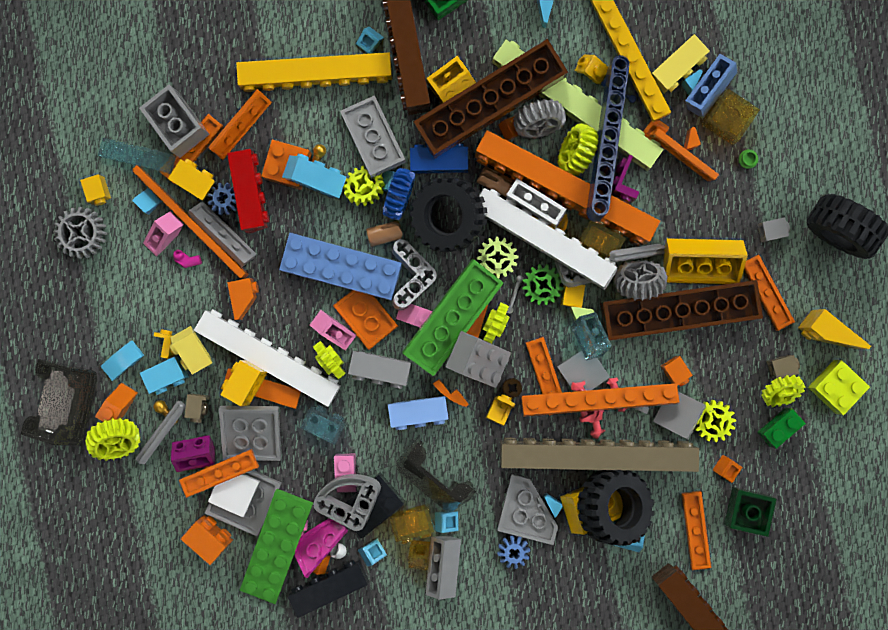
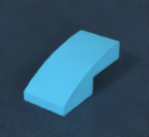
M132 340L113 354L100 367L113 381L138 362L144 354Z

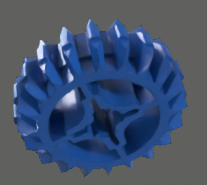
M405 168L396 170L384 203V216L393 220H400L402 218L414 185V172Z

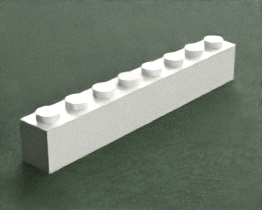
M486 188L483 189L480 197H484L485 202L482 204L484 208L487 207V213H484L486 219L603 290L606 289L617 272L615 262L610 261L607 257L605 259L599 257V253L590 247L588 249L581 246L582 242L576 238H567L564 236L566 233L557 227L552 229L544 219L539 218L537 220L532 217L533 213L529 210L517 208V204L508 198L506 200L500 197L501 194L494 189H490V191Z
M214 309L212 311L205 310L194 329L195 332L327 407L331 405L341 387L338 384L339 380L330 375L328 378L321 375L322 371L314 366L311 368L304 365V360L299 357L293 359L288 356L289 352L281 347L277 350L271 346L272 342L263 337L261 340L256 338L255 332L247 328L245 330L238 327L239 323L232 319L226 321L221 318L223 314Z

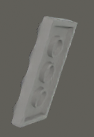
M375 95L340 111L371 178L406 163Z

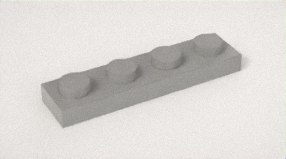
M203 201L188 211L187 214L241 267L255 258L256 253Z

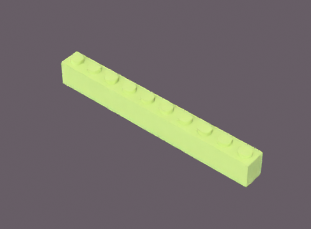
M505 40L493 57L492 63L501 68L525 52L519 49L520 46L514 41L509 42ZM565 78L539 94L541 98L547 101L553 99V101L561 103L567 116L579 124L591 126L598 134L602 106L598 104V100L593 96H586L582 93L580 87L574 84L572 86L566 82L567 79ZM622 118L617 151L626 157L632 155V161L648 171L664 149L660 147L659 142L653 139L649 140L645 137L643 131L638 128H632L629 126L630 123Z

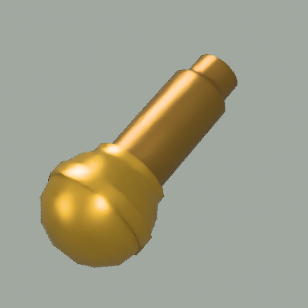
M317 144L313 148L314 156L311 162H314V160L320 161L326 154L325 146Z
M163 400L155 402V412L166 417L170 411L166 402Z

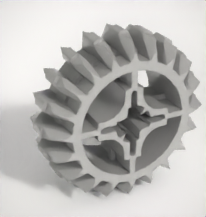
M546 99L542 101L537 100V102L524 105L522 109H519L514 114L515 117L513 118L516 132L522 138L527 139L549 136V134L555 133L556 130H560L566 121L562 104L558 101H553V99L548 101Z
M78 207L77 210L76 208H71L70 212L64 211L65 217L59 216L58 218L61 222L55 223L58 230L53 231L54 234H58L54 238L55 241L60 242L57 247L63 248L62 252L64 254L69 253V256L73 258L77 256V258L82 259L83 255L89 258L90 253L97 254L95 248L101 250L102 246L99 243L106 242L105 239H102V235H107V232L102 231V229L107 226L100 224L103 218L97 217L98 213L95 211L91 213L89 208L84 210L83 207ZM78 218H86L84 222L81 221L78 225L72 223ZM92 226H93V237L90 235V229L92 228ZM68 229L70 230V237H69V238L67 237V231H68ZM76 229L81 230L83 236H79L80 233ZM83 240L88 242L82 248H75V245Z
M647 259L645 261L631 260L630 263L625 262L624 265L619 266L615 273L614 284L617 292L621 293V296H626L627 299L634 298V301L636 299L643 301V299L647 298L651 300V297L656 298L658 294H663V290L667 286V275L664 267H661L659 263L655 264L654 261L648 262Z

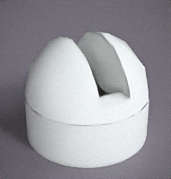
M337 543L330 551V556L341 559L347 553L346 547L341 543Z

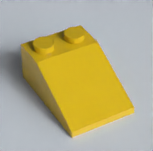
M826 309L812 310L798 327L802 331L801 335L808 340L812 339L853 349H870L871 345Z
M579 488L560 496L571 533L585 535L588 531H584L581 526L583 522L579 521L578 514H580L579 509H577V503L580 502L578 496L579 492L583 491V488ZM617 490L611 495L608 504V512L612 521L619 519L623 510L622 499Z

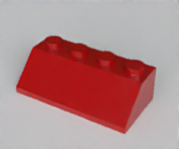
M251 149L227 153L241 230L249 234L268 228L269 215L267 211H264L263 204L266 203V198L260 188V184H263L261 173L257 172L256 165H259L257 153L254 154Z

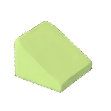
M569 307L575 321L594 314L592 309Z

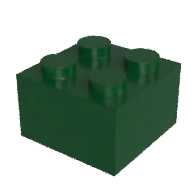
M732 487L724 524L732 529L768 537L777 499L770 495Z

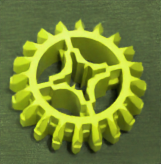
M581 123L572 127L571 131H568L557 157L559 159V168L574 176H579L581 173H584L585 169H588L599 143V135L594 128Z
M112 418L109 421L104 419L103 423L98 422L96 426H92L91 430L87 431L85 440L87 451L93 458L97 457L98 460L104 459L107 461L112 459L114 461L116 458L122 459L123 456H129V453L135 452V449L139 447V429L134 422H129L128 419L122 420L119 418L114 420Z

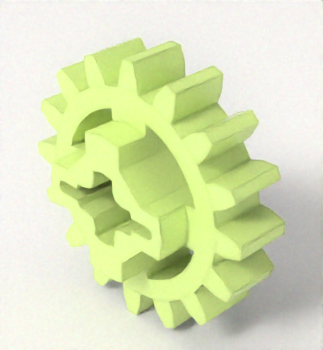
M496 237L494 242L489 238L488 245L482 243L484 249H478L481 256H478L477 260H481L482 263L480 264L492 274H496V277L499 279L500 274L507 277L506 271L513 272L511 266H517L514 260L519 257L514 255L517 249H511L512 242L506 244V238L501 242ZM494 246V251L491 254H485L490 247ZM501 246L505 247L509 253H504L501 250ZM496 253H499V256L506 257L500 259L499 263H496V259H492ZM510 261L509 265L505 269L501 270L502 264L504 262ZM486 262H490L492 265H494V270L489 268Z

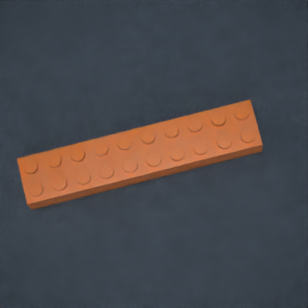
M486 130L475 152V158H477L478 163L484 166L489 164L494 167L495 171L503 175L504 173L510 175L514 181L518 178L535 190L544 193L545 196L553 201L561 202V206L570 211L573 208L579 212V216L588 219L586 210L590 190L589 183ZM597 189L599 194L604 195L603 191ZM611 195L608 213L600 221L595 222V224L602 228L607 226L613 229L612 233L619 237L624 235L630 238L629 242L640 246V244L644 245L651 241L660 220ZM594 207L597 213H601L599 208Z

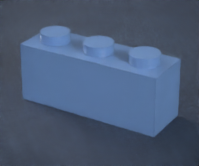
M719 54L685 100L687 109L704 118L736 75V62Z

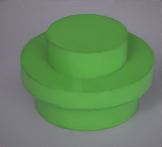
M744 150L739 155V164L743 168L750 169L758 163V155L753 150Z

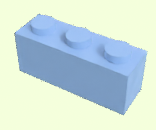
M445 396L388 404L391 428L395 427L396 430L407 429V425L413 424L415 428L424 427L427 422L439 425L444 424L445 420H448Z

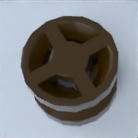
M509 378L504 381L502 389L505 395L514 398L522 392V385L517 379Z

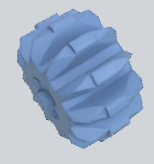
M218 183V189L215 187L211 188L214 193H208V197L212 198L208 201V204L213 205L212 211L218 210L219 215H222L225 211L227 215H230V208L233 211L237 210L234 207V204H236L233 187L230 188L229 183H226L224 187L221 183ZM223 195L228 197L227 199H225V203L220 201L221 199H223Z
M510 535L511 541L508 542L506 538H503L505 545H498L501 551L497 552V554L502 557L500 559L501 563L507 561V568H510L513 563L514 568L517 569V563H520L522 566L525 565L522 559L529 560V556L526 553L530 552V548L526 547L528 544L526 540L521 542V537L518 536L516 541H514L513 535ZM513 548L517 550L518 554H511L510 550Z

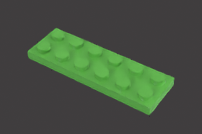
M472 259L402 353L434 376L452 353L460 332L467 333L504 282Z
M276 489L240 591L276 604L313 502Z

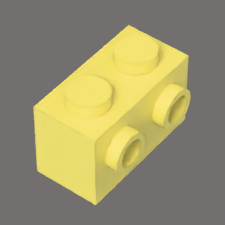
M191 326L170 337L172 342L170 345L171 350L175 355L179 354L182 359L180 360L181 365L185 370L189 369L192 375L212 364L209 353Z

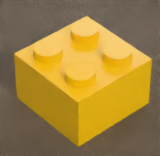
M180 159L168 179L204 201L216 182L213 180L214 175L204 169L200 172L196 169L198 165L189 159L185 161Z
M240 360L239 363L236 362L231 369L232 375L229 380L226 379L221 387L223 391L220 395L239 406H248L251 404L268 372L246 360Z

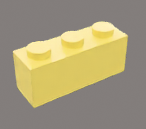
M695 34L652 73L659 89L664 94L668 90L672 92L680 85L678 81L682 77L684 79L689 77L694 72L692 68L696 64L700 66L708 59L706 55L710 50Z

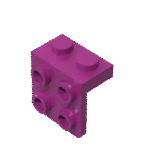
M632 155L622 158L615 170L618 175L613 179L611 193L612 196L628 204L635 201L639 195V191L622 185L632 160Z

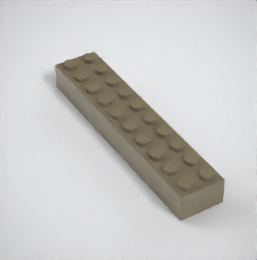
M504 437V441H500L499 464L501 468L699 472V448L694 446L693 443L683 440L677 441V444L668 440H658V444H654L650 440H639V443H634L631 440L620 439L619 443H615L611 439H600V442H595L593 439H581V442H576L571 438H562V442H556L554 438H543V441H537L535 438H523V441H517L514 437Z

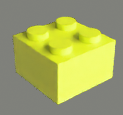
M833 360L808 388L835 414L845 415L870 386L842 360Z

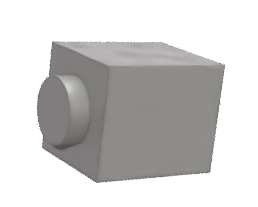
M785 217L757 224L761 243L789 236L790 225Z

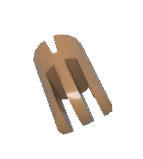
M484 166L477 179V183L489 189H494L507 197L506 194L515 182L513 179L487 166Z
M398 221L366 229L371 247L401 239L403 236L401 225Z

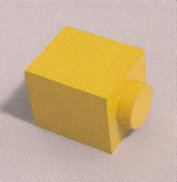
M97 174L80 180L88 203L99 206L105 204L106 200L111 199L105 177Z
M564 285L561 305L582 308L585 285L566 287Z

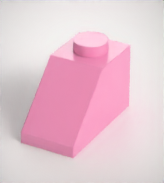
M170 211L154 221L143 244L155 256H158L178 236L184 224Z
M410 304L406 309L398 311L396 319L421 328L433 311Z
M322 310L319 311L310 324L320 335L345 351L357 336Z
M355 453L336 454L334 456L335 478L356 474ZM356 485L336 488L337 493L356 492Z

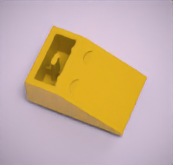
M458 56L426 78L427 85L441 104L476 83Z

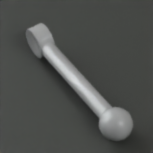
M520 275L516 277L517 283L509 304L508 314L513 313L512 307L520 283L523 280V277Z

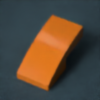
M440 379L433 383L448 399L465 407L469 405L458 389L450 393Z

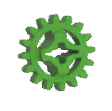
M538 264L537 270L531 267L532 273L526 272L525 275L528 278L522 280L523 283H526L522 290H527L524 296H531V303L537 300V305H540L541 301H543L546 306L548 305V300L554 303V296L559 298L560 294L558 291L564 289L559 286L562 283L558 279L559 273H554L556 268L554 267L549 270L548 264L544 268H542L541 264ZM539 272L546 273L544 277H538L535 274ZM552 277L555 281V289L551 285ZM545 280L547 289H540L538 281L542 282ZM530 281L534 284V292L531 291ZM546 292L550 294V296L546 298L539 297L541 293Z

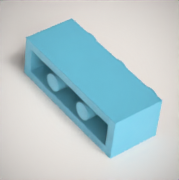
M298 153L297 156L289 155L282 178L326 196L340 198L346 176L341 175L340 170L332 167L327 169L324 167L325 164L319 161H308L309 157Z

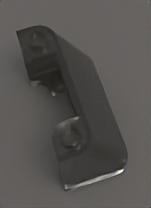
M37 359L35 373L37 377L45 379L37 416H29L25 419L21 435L51 445H79L85 436L97 383V373L86 368Z
M416 436L396 462L398 472L447 512L456 510L469 501L476 493L475 485L470 480L463 483H458L454 480L449 488L421 465L425 461L427 453L423 447L424 442Z

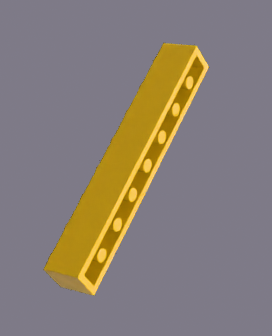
M390 52L236 62L238 86L244 92H254L258 88H263L264 91H272L274 87H282V89L289 90L293 89V86L311 88L312 85L320 84V87H330L334 83H339L340 86L350 85V82H358L360 85L369 84V81L387 83L388 80H392Z

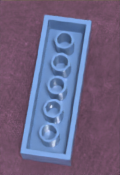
M289 233L279 270L392 301L402 263Z

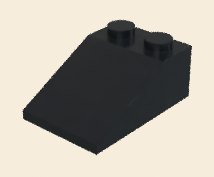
M381 472L374 477L380 483L381 490L369 519L360 531H355L361 539L388 519L405 503V500ZM372 485L369 486V491H368V493L366 494V495H368V496H369V495L372 493V491H373V486H372ZM359 491L345 503L353 507ZM360 501V506L363 509L369 508L366 501ZM337 509L341 516L345 515L343 509ZM356 518V522H355V523H357V524H359V519H358V518Z

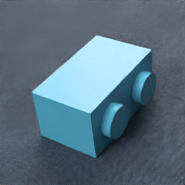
M179 356L140 372L149 394L156 393V395L168 391L166 387L170 385L177 387L185 383L184 379L189 376L181 365Z

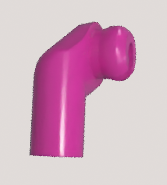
M176 250L173 253L174 261L184 268L202 264L200 255L189 257L181 250Z

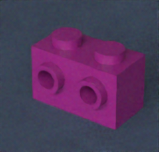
M210 435L172 442L171 462L176 472L215 465V446Z

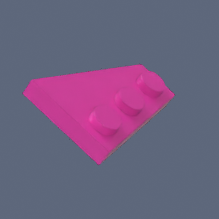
M328 518L301 536L294 556L304 577H309L347 533L348 529L346 526Z

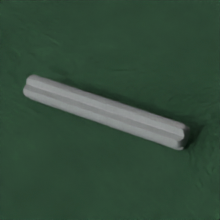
M654 244L613 250L610 252L609 260L619 262L662 255L665 253V246Z
M182 401L175 403L136 456V461L139 464H145L184 412L186 405Z

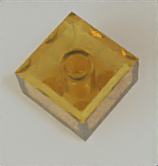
M726 89L701 125L733 146L739 142L760 109L730 89Z
M591 220L585 225L578 238L582 242L581 246L586 249L590 247L599 253L598 256L603 259L609 258L611 251L620 250L626 239L622 237L620 231L616 229L609 230L605 228L603 222H593Z
M429 503L395 512L390 518L396 542L401 541V544L413 541L412 538L418 536L421 539L430 537L435 529Z

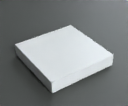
M245 474L234 477L216 485L208 502L244 517L260 481Z

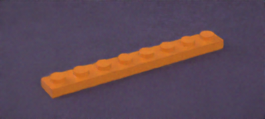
M677 383L521 397L523 417L671 405L680 402Z

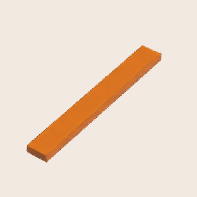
M136 165L132 169L239 278L245 279L249 275L143 168Z

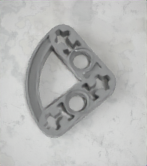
M360 474L343 475L326 484L316 496L313 505L320 514L354 531H360L369 519L380 493L381 485L376 479ZM345 485L362 486L353 507L328 494L332 490ZM372 485V486H373V491H372V493L368 496V495H366V494H367L368 491H369V486ZM322 500L325 501V507L322 506ZM360 501H366L369 508L363 509L360 506ZM336 508L343 509L345 515L339 516L336 513ZM356 518L359 519V524L355 523Z

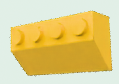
M667 238L663 267L667 275V283L732 284L741 281L748 255L743 240Z

